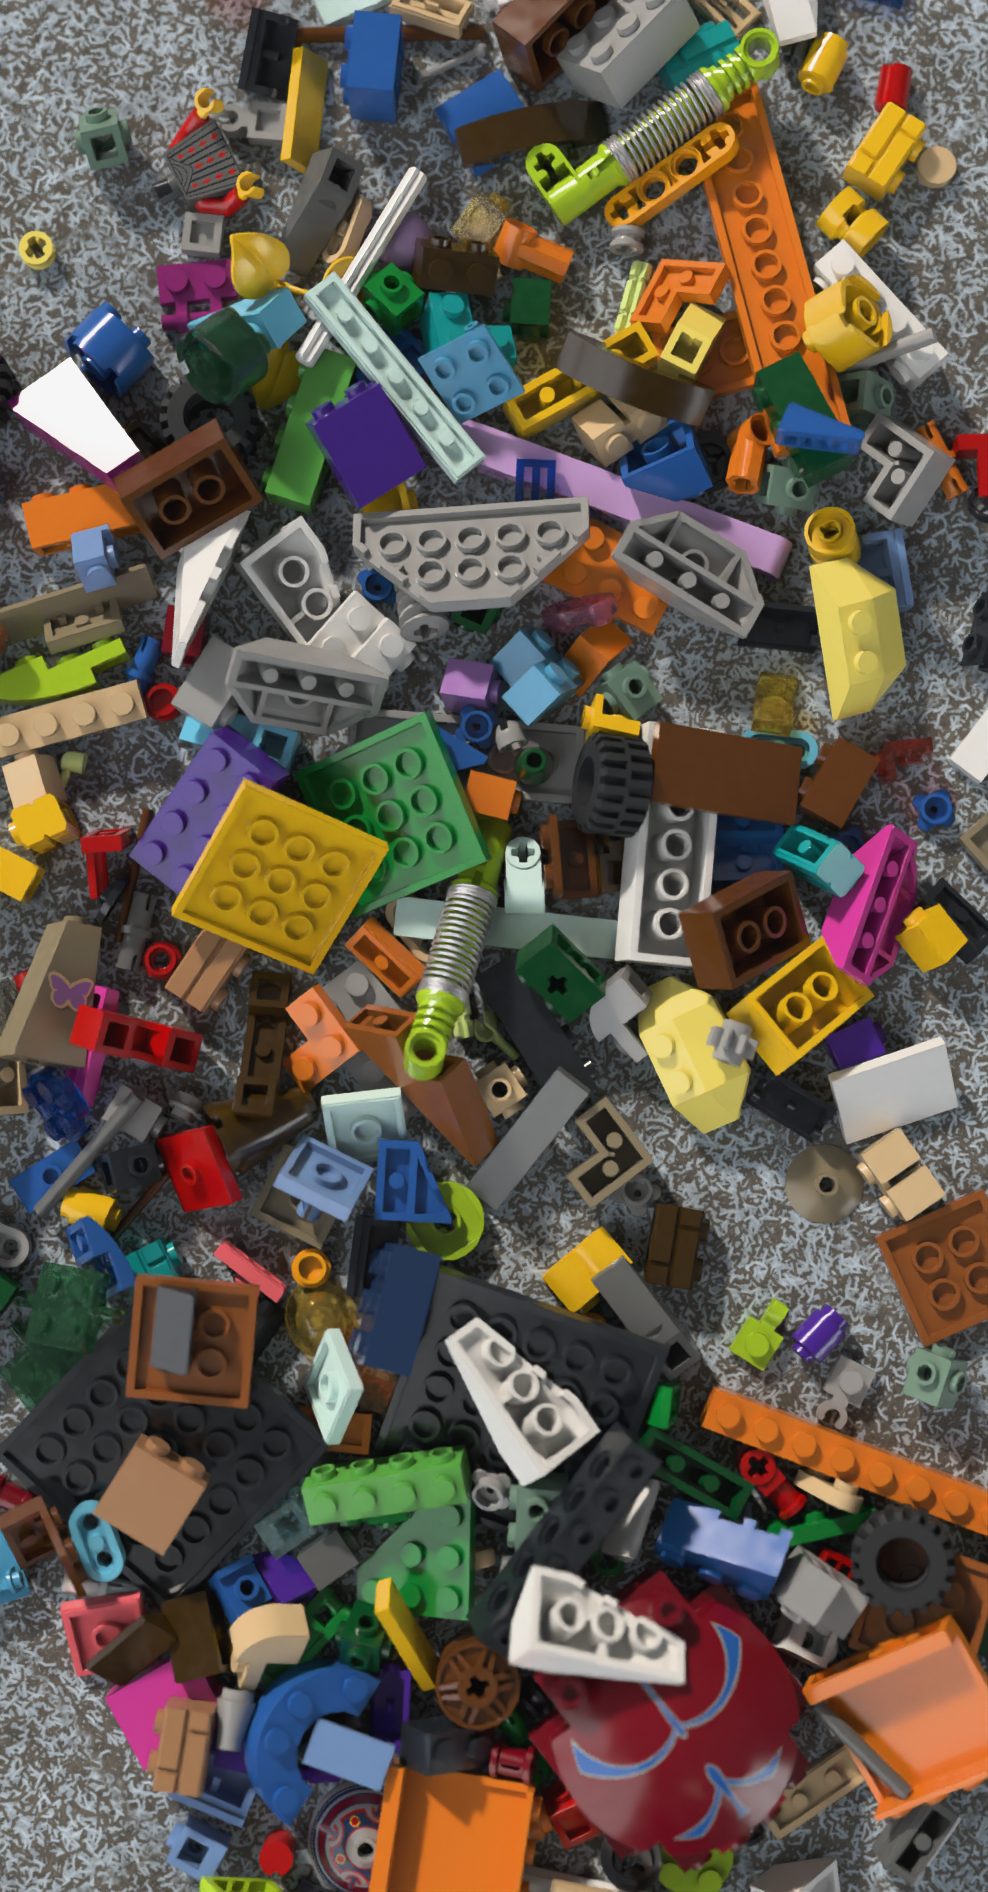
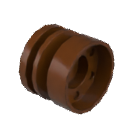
M472 1628L461 1630L447 1640L439 1654L435 1684L439 1706L450 1720L463 1728L483 1730L497 1726L511 1715L519 1700L521 1686L520 1666L509 1664L507 1658L478 1641ZM477 1676L480 1681L485 1680V1687L479 1689L476 1684L471 1685V1677Z

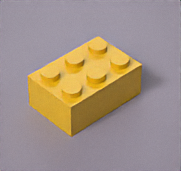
M821 936L728 1011L726 1015L730 1020L753 1028L750 1038L759 1041L756 1052L777 1076L799 1060L875 995L866 985H861L837 968L824 937Z

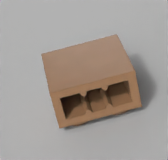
M142 1433L100 1499L93 1514L163 1556L206 1488L211 1475L205 1472V1467L199 1461L191 1457L182 1458L172 1452L169 1444L163 1439L156 1436L148 1437Z

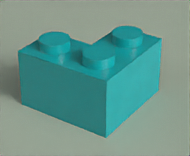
M429 292L419 321L425 354L466 334L464 328L473 322L467 293ZM486 325L513 369L517 360L511 326Z

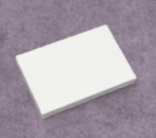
M941 1037L828 1074L835 1107L838 1109L837 1115L841 1132L846 1144L959 1107L946 1044Z

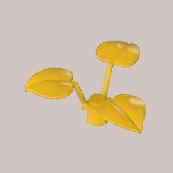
M256 232L236 233L229 236L232 253L231 279L233 287L240 296L245 299L257 300L268 294L270 290L288 287L291 293L303 297L309 291L280 280L290 267L289 251L280 240L270 235ZM346 256L334 261L326 270L323 279L334 271L342 279L355 257ZM363 286L356 296V298L360 301L361 304L363 297ZM288 340L281 345V349L263 350L255 362L252 375V391L257 408L260 410L269 409L289 399L292 392L296 393L301 383V379H298L300 362L295 358L297 351H289L290 344Z

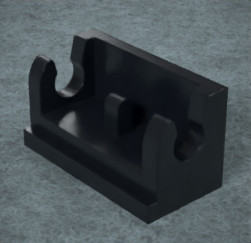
M252 7L238 89L285 101L291 74L293 48L296 47L300 26L299 20Z
M764 601V606L745 639L738 637L737 646L814 654L820 640L816 608L813 606Z
M764 1068L745 1100L747 1104L811 1143L822 1136L823 1127L827 1121L833 1119L838 1110L780 1074L776 1076L770 1068Z
M356 1215L346 1296L361 1297L364 1289H370L373 1274L369 1273L368 1269L372 1253L375 1249L380 1250L382 1243L398 1244L401 1221L374 1220V1216Z

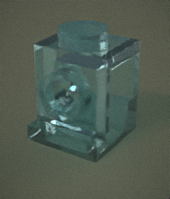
M295 1493L268 1511L254 1527L277 1560L317 1532L318 1525L310 1526L304 1499L301 1500L298 1494ZM287 1514L295 1515L298 1519V1524L294 1527H287L283 1522L284 1516Z

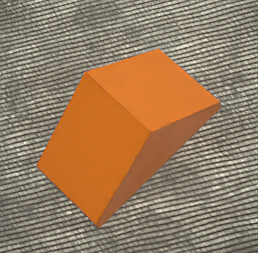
M605 615L580 634L563 656L577 666L580 671L578 676L585 682L575 692L580 698L633 642L630 637Z

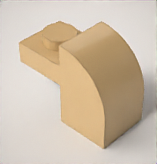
M274 1603L258 1606L242 1614L232 1624L230 1628L233 1645L231 1670L233 1673H237L239 1689L255 1691L267 1663H299L310 1638L303 1604Z

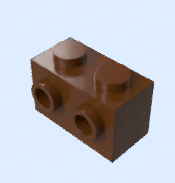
M841 737L835 739L831 745L825 742L814 760V763L819 765L812 779L805 776L799 785L798 799L800 800L796 810L834 832L840 830L880 759Z

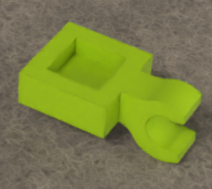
M773 1297L760 1320L748 1315L731 1343L729 1350L764 1371L784 1339L783 1335L775 1331V1329L789 1311L787 1305Z

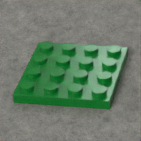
M424 711L294 772L308 807L388 843L389 850L352 910L354 918L492 859L432 711Z

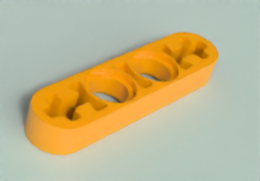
M716 122L708 126L615 194L605 206L604 215L612 228L618 225L642 226L730 162L739 150V140L733 128L724 122ZM718 137H721L726 143V146L721 150L714 142ZM702 148L709 157V160L706 162L699 152ZM687 158L696 159L697 167L692 174L683 176L678 173V167L683 160ZM663 182L665 190L660 197L656 199L646 197L647 188L652 183ZM637 195L644 205L642 209L634 200ZM623 207L629 214V217L625 220H622L618 213Z

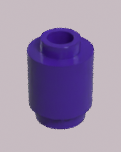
M825 1304L821 1310L816 1308L791 1335V1338L796 1342L791 1348L808 1364L813 1359L821 1364L845 1338L844 1331L850 1325L837 1311L828 1304Z

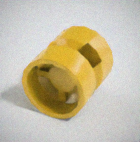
M848 186L827 206L815 226L831 241L835 239L841 241L844 239L862 258L884 234L889 226V221L874 208L866 210L865 199ZM848 220L852 222L850 226L847 224Z
M824 507L814 512L808 518L804 528V536L813 565L843 557L849 558L858 564L861 558V546L854 520L846 510L839 507Z

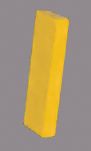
M301 46L293 48L280 161L305 174L312 154L319 151L329 62L306 47Z
M392 1578L379 1580L376 1585V1616L423 1692L435 1689L437 1674V1655Z

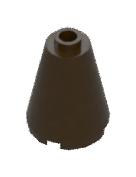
M299 1087L278 1091L273 1118L232 1115L234 1099L212 1102L202 1106L206 1113L204 1115L207 1126H214L225 1155L230 1162L235 1179L244 1175L314 1123L313 1114L318 1112L309 1091L303 1093Z

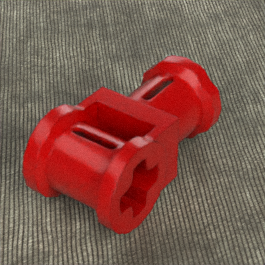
M746 1443L737 1450L735 1465L745 1480L754 1484L777 1508V1516L780 1520L784 1521L791 1518L804 1506L808 1496L805 1492H798L778 1469L774 1458L769 1452ZM753 1456L760 1460L762 1464L761 1469L758 1471L751 1467L748 1462Z

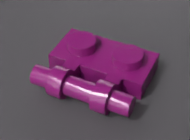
M231 259L156 266L160 305L162 308L176 306V314L161 316L163 332L178 330L179 334L191 333L187 327L190 322L222 309L223 302L238 300L237 292L233 287L231 279ZM210 303V311L189 313L188 305Z

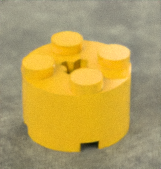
M853 274L848 278L840 279L806 301L804 304V321L807 330L803 332V341L806 347L813 353L818 352L837 372L845 371L882 349L891 341L893 327L889 311L887 310L882 313L877 304V301L882 299L878 290L864 277Z

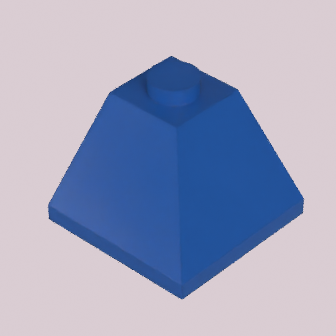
M669 420L667 427L643 443L639 444L636 440L632 442L634 449L619 458L621 477L625 487L675 502L685 498H696L702 495L706 489L713 487L710 468L694 425Z

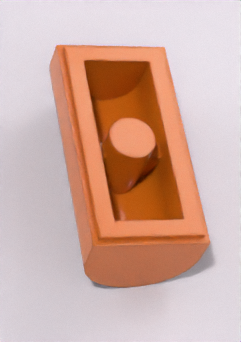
M373 916L344 944L400 999L422 979V974L425 972V965Z

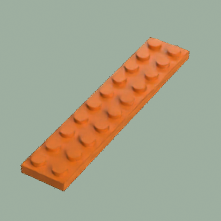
M750 82L751 86L747 90L742 87L743 92L739 96L733 93L735 98L730 102V108L724 114H721V117L718 116V119L713 118L712 123H707L706 128L716 122L729 124L739 140V150L730 162L702 181L722 261L727 264L732 273L728 284L753 378L755 380L757 371L799 351L837 420L850 425L836 370L818 352H811L803 341V332L807 330L804 321V304L815 296L758 82L755 84ZM721 137L714 141L720 150L726 146L725 140L721 139ZM703 148L700 149L699 152L701 153L705 162L708 161V155L705 153ZM763 410L774 457L779 458L790 455L785 446L775 444V439L770 430L771 420L766 411Z

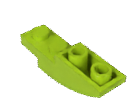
M113 637L97 641L91 646L93 650L80 656L77 653H72L61 657L56 661L57 666L51 668L49 662L42 655L37 658L36 655L23 657L14 663V668L0 673V704L16 706L44 705L103 689L97 674L132 659L121 638L114 640Z

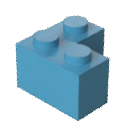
M534 626L520 630L489 661L511 686L502 698L527 726L554 714L585 683L578 676L580 671L577 666L568 658H562L552 647L554 643L550 636L542 629H536Z

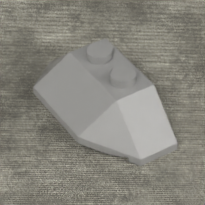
M680 510L629 522L610 556L633 583L696 622L742 639L747 637L764 606L762 595L759 594L756 579L746 552Z
M265 637L235 647L225 685L251 723L327 736L347 728L365 717L368 719L378 715L390 679L387 675L341 651Z

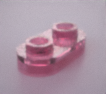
M602 592L556 602L541 611V616L547 630H554L556 634H563L574 630L578 625L590 623L592 627H598L613 620L612 615L618 611V606L612 592Z

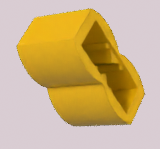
M600 1225L541 1277L569 1311L576 1312L580 1310L584 1315L601 1300L597 1295L599 1290L591 1279L622 1255L630 1264L633 1262L606 1229Z

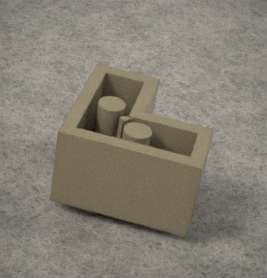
M607 1096L602 1097L573 1119L596 1152L565 1175L590 1209L655 1161Z

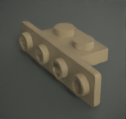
M140 564L115 572L117 584L115 586L86 593L83 584L79 583L0 608V622L10 633L8 639L11 643L45 634L46 645L51 655L62 651H72L81 645L114 637L116 634L126 632L122 609L156 599L158 596L147 565Z

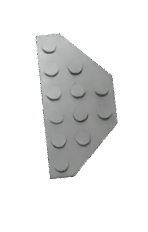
M588 496L353 514L352 545L355 555L432 613L512 607L590 538Z

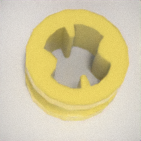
M31 231L21 238L19 253L29 268L44 270L54 262L56 249L48 235L41 231ZM34 243H38L39 247L42 246V243L46 244L42 248L44 255L40 258H37L35 254H33L32 258L29 257L32 254L30 246Z

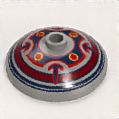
M350 1780L329 1791L319 1802L312 1815L307 1838L310 1860L320 1879L334 1892L335 1890L339 1892H369L386 1780L383 1781L380 1792ZM369 1843L372 1845L373 1851L364 1854L359 1850V1845Z

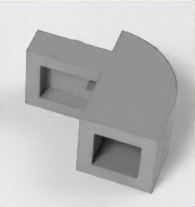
M626 964L606 980L605 996L591 1006L590 1026L598 1042L612 1034L614 1044L618 1050L626 1056L629 1055L637 1063L646 1057L648 1053L639 1036L638 1021L634 1016L648 1006L653 993L630 965Z

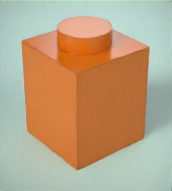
M471 770L465 794L473 812L508 821L509 813L517 815L523 792L516 790L517 781Z

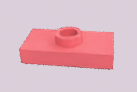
M229 1240L221 1243L213 1254L235 1271L232 1277L238 1283L260 1285V1291L276 1303L288 1289V1285Z

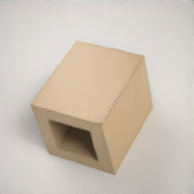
M38 750L24 751L14 756L16 761L2 766L14 809L26 803L33 805V800L49 793L62 801L67 800L54 755L38 754Z

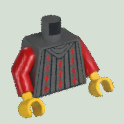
M201 88L195 94L194 102L196 107L193 108L170 143L169 150L164 154L171 175L153 183L152 186L162 206L183 196L190 212L224 216V218H229L249 202V197L257 200L262 199L264 189L258 186L252 187L253 183L259 180L260 175L249 171L241 172L215 118L210 120L209 114H219L224 108L223 101L214 99L209 105V98L214 94V89Z

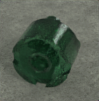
M230 306L216 311L178 340L176 353L179 364L185 361L189 373L185 375L192 388L210 403L218 405L224 401L227 402L226 405L231 404L263 380L268 372L267 354L271 351L268 339L264 334L255 332L240 317L238 312Z

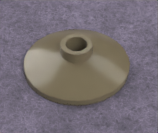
M816 1145L805 1149L793 1159L786 1173L785 1190L790 1204L798 1214L812 1222L827 1224L846 1218L856 1209L863 1194L864 1180L856 1168L858 1163L849 1153L836 1146ZM824 1177H829L833 1181V1188L829 1192H823L819 1187V1183Z

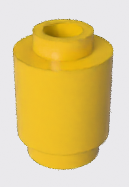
M823 32L819 38L813 41L797 75L802 88L809 94L820 96L833 90L848 59L847 50L849 46L841 36L831 32Z
M72 1186L64 1197L60 1216L67 1218L69 1224H74L79 1219L90 1216L106 1232L108 1230L114 1232L121 1220L123 1210L118 1208L119 1200L85 1186H82L80 1189Z

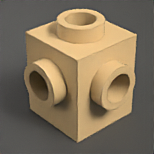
M493 1060L474 1073L478 1078L476 1085L487 1112L490 1111L494 1118L501 1113L507 1119L525 1106L521 1099L527 1096L523 1088L529 1083L517 1065L509 1069L505 1062L497 1066ZM496 1082H503L507 1086V1094L502 1098H497L492 1093V1086Z

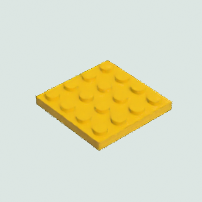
M244 778L171 908L172 916L314 975L389 850L388 843Z

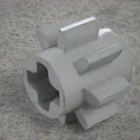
M724 1019L722 1027L712 1026L706 1045L714 1047L711 1057L736 1067L741 1066L743 1058L753 1060L759 1041L750 1038L753 1028L730 1019Z

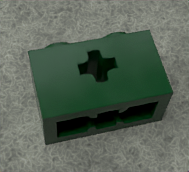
M551 924L517 952L515 970L519 980L526 987H533L543 997L548 1009L556 1015L560 1013L569 1023L605 996L606 976L554 924Z

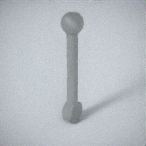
M479 42L475 44L471 51L430 70L417 72L414 75V80L417 85L429 81L430 78L475 57L484 58L488 53V48L484 43Z

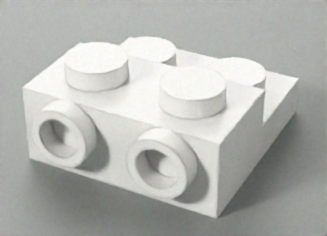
M353 591L306 645L341 651L389 677L395 669L400 673L412 663L415 655L411 651L417 644L401 637V629L392 620L384 617L358 591Z

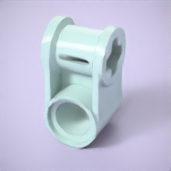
M517 837L509 842L505 851V915L545 914L544 878H542L540 847L535 840L529 837ZM525 859L526 862H525V863H521V862H519V860Z

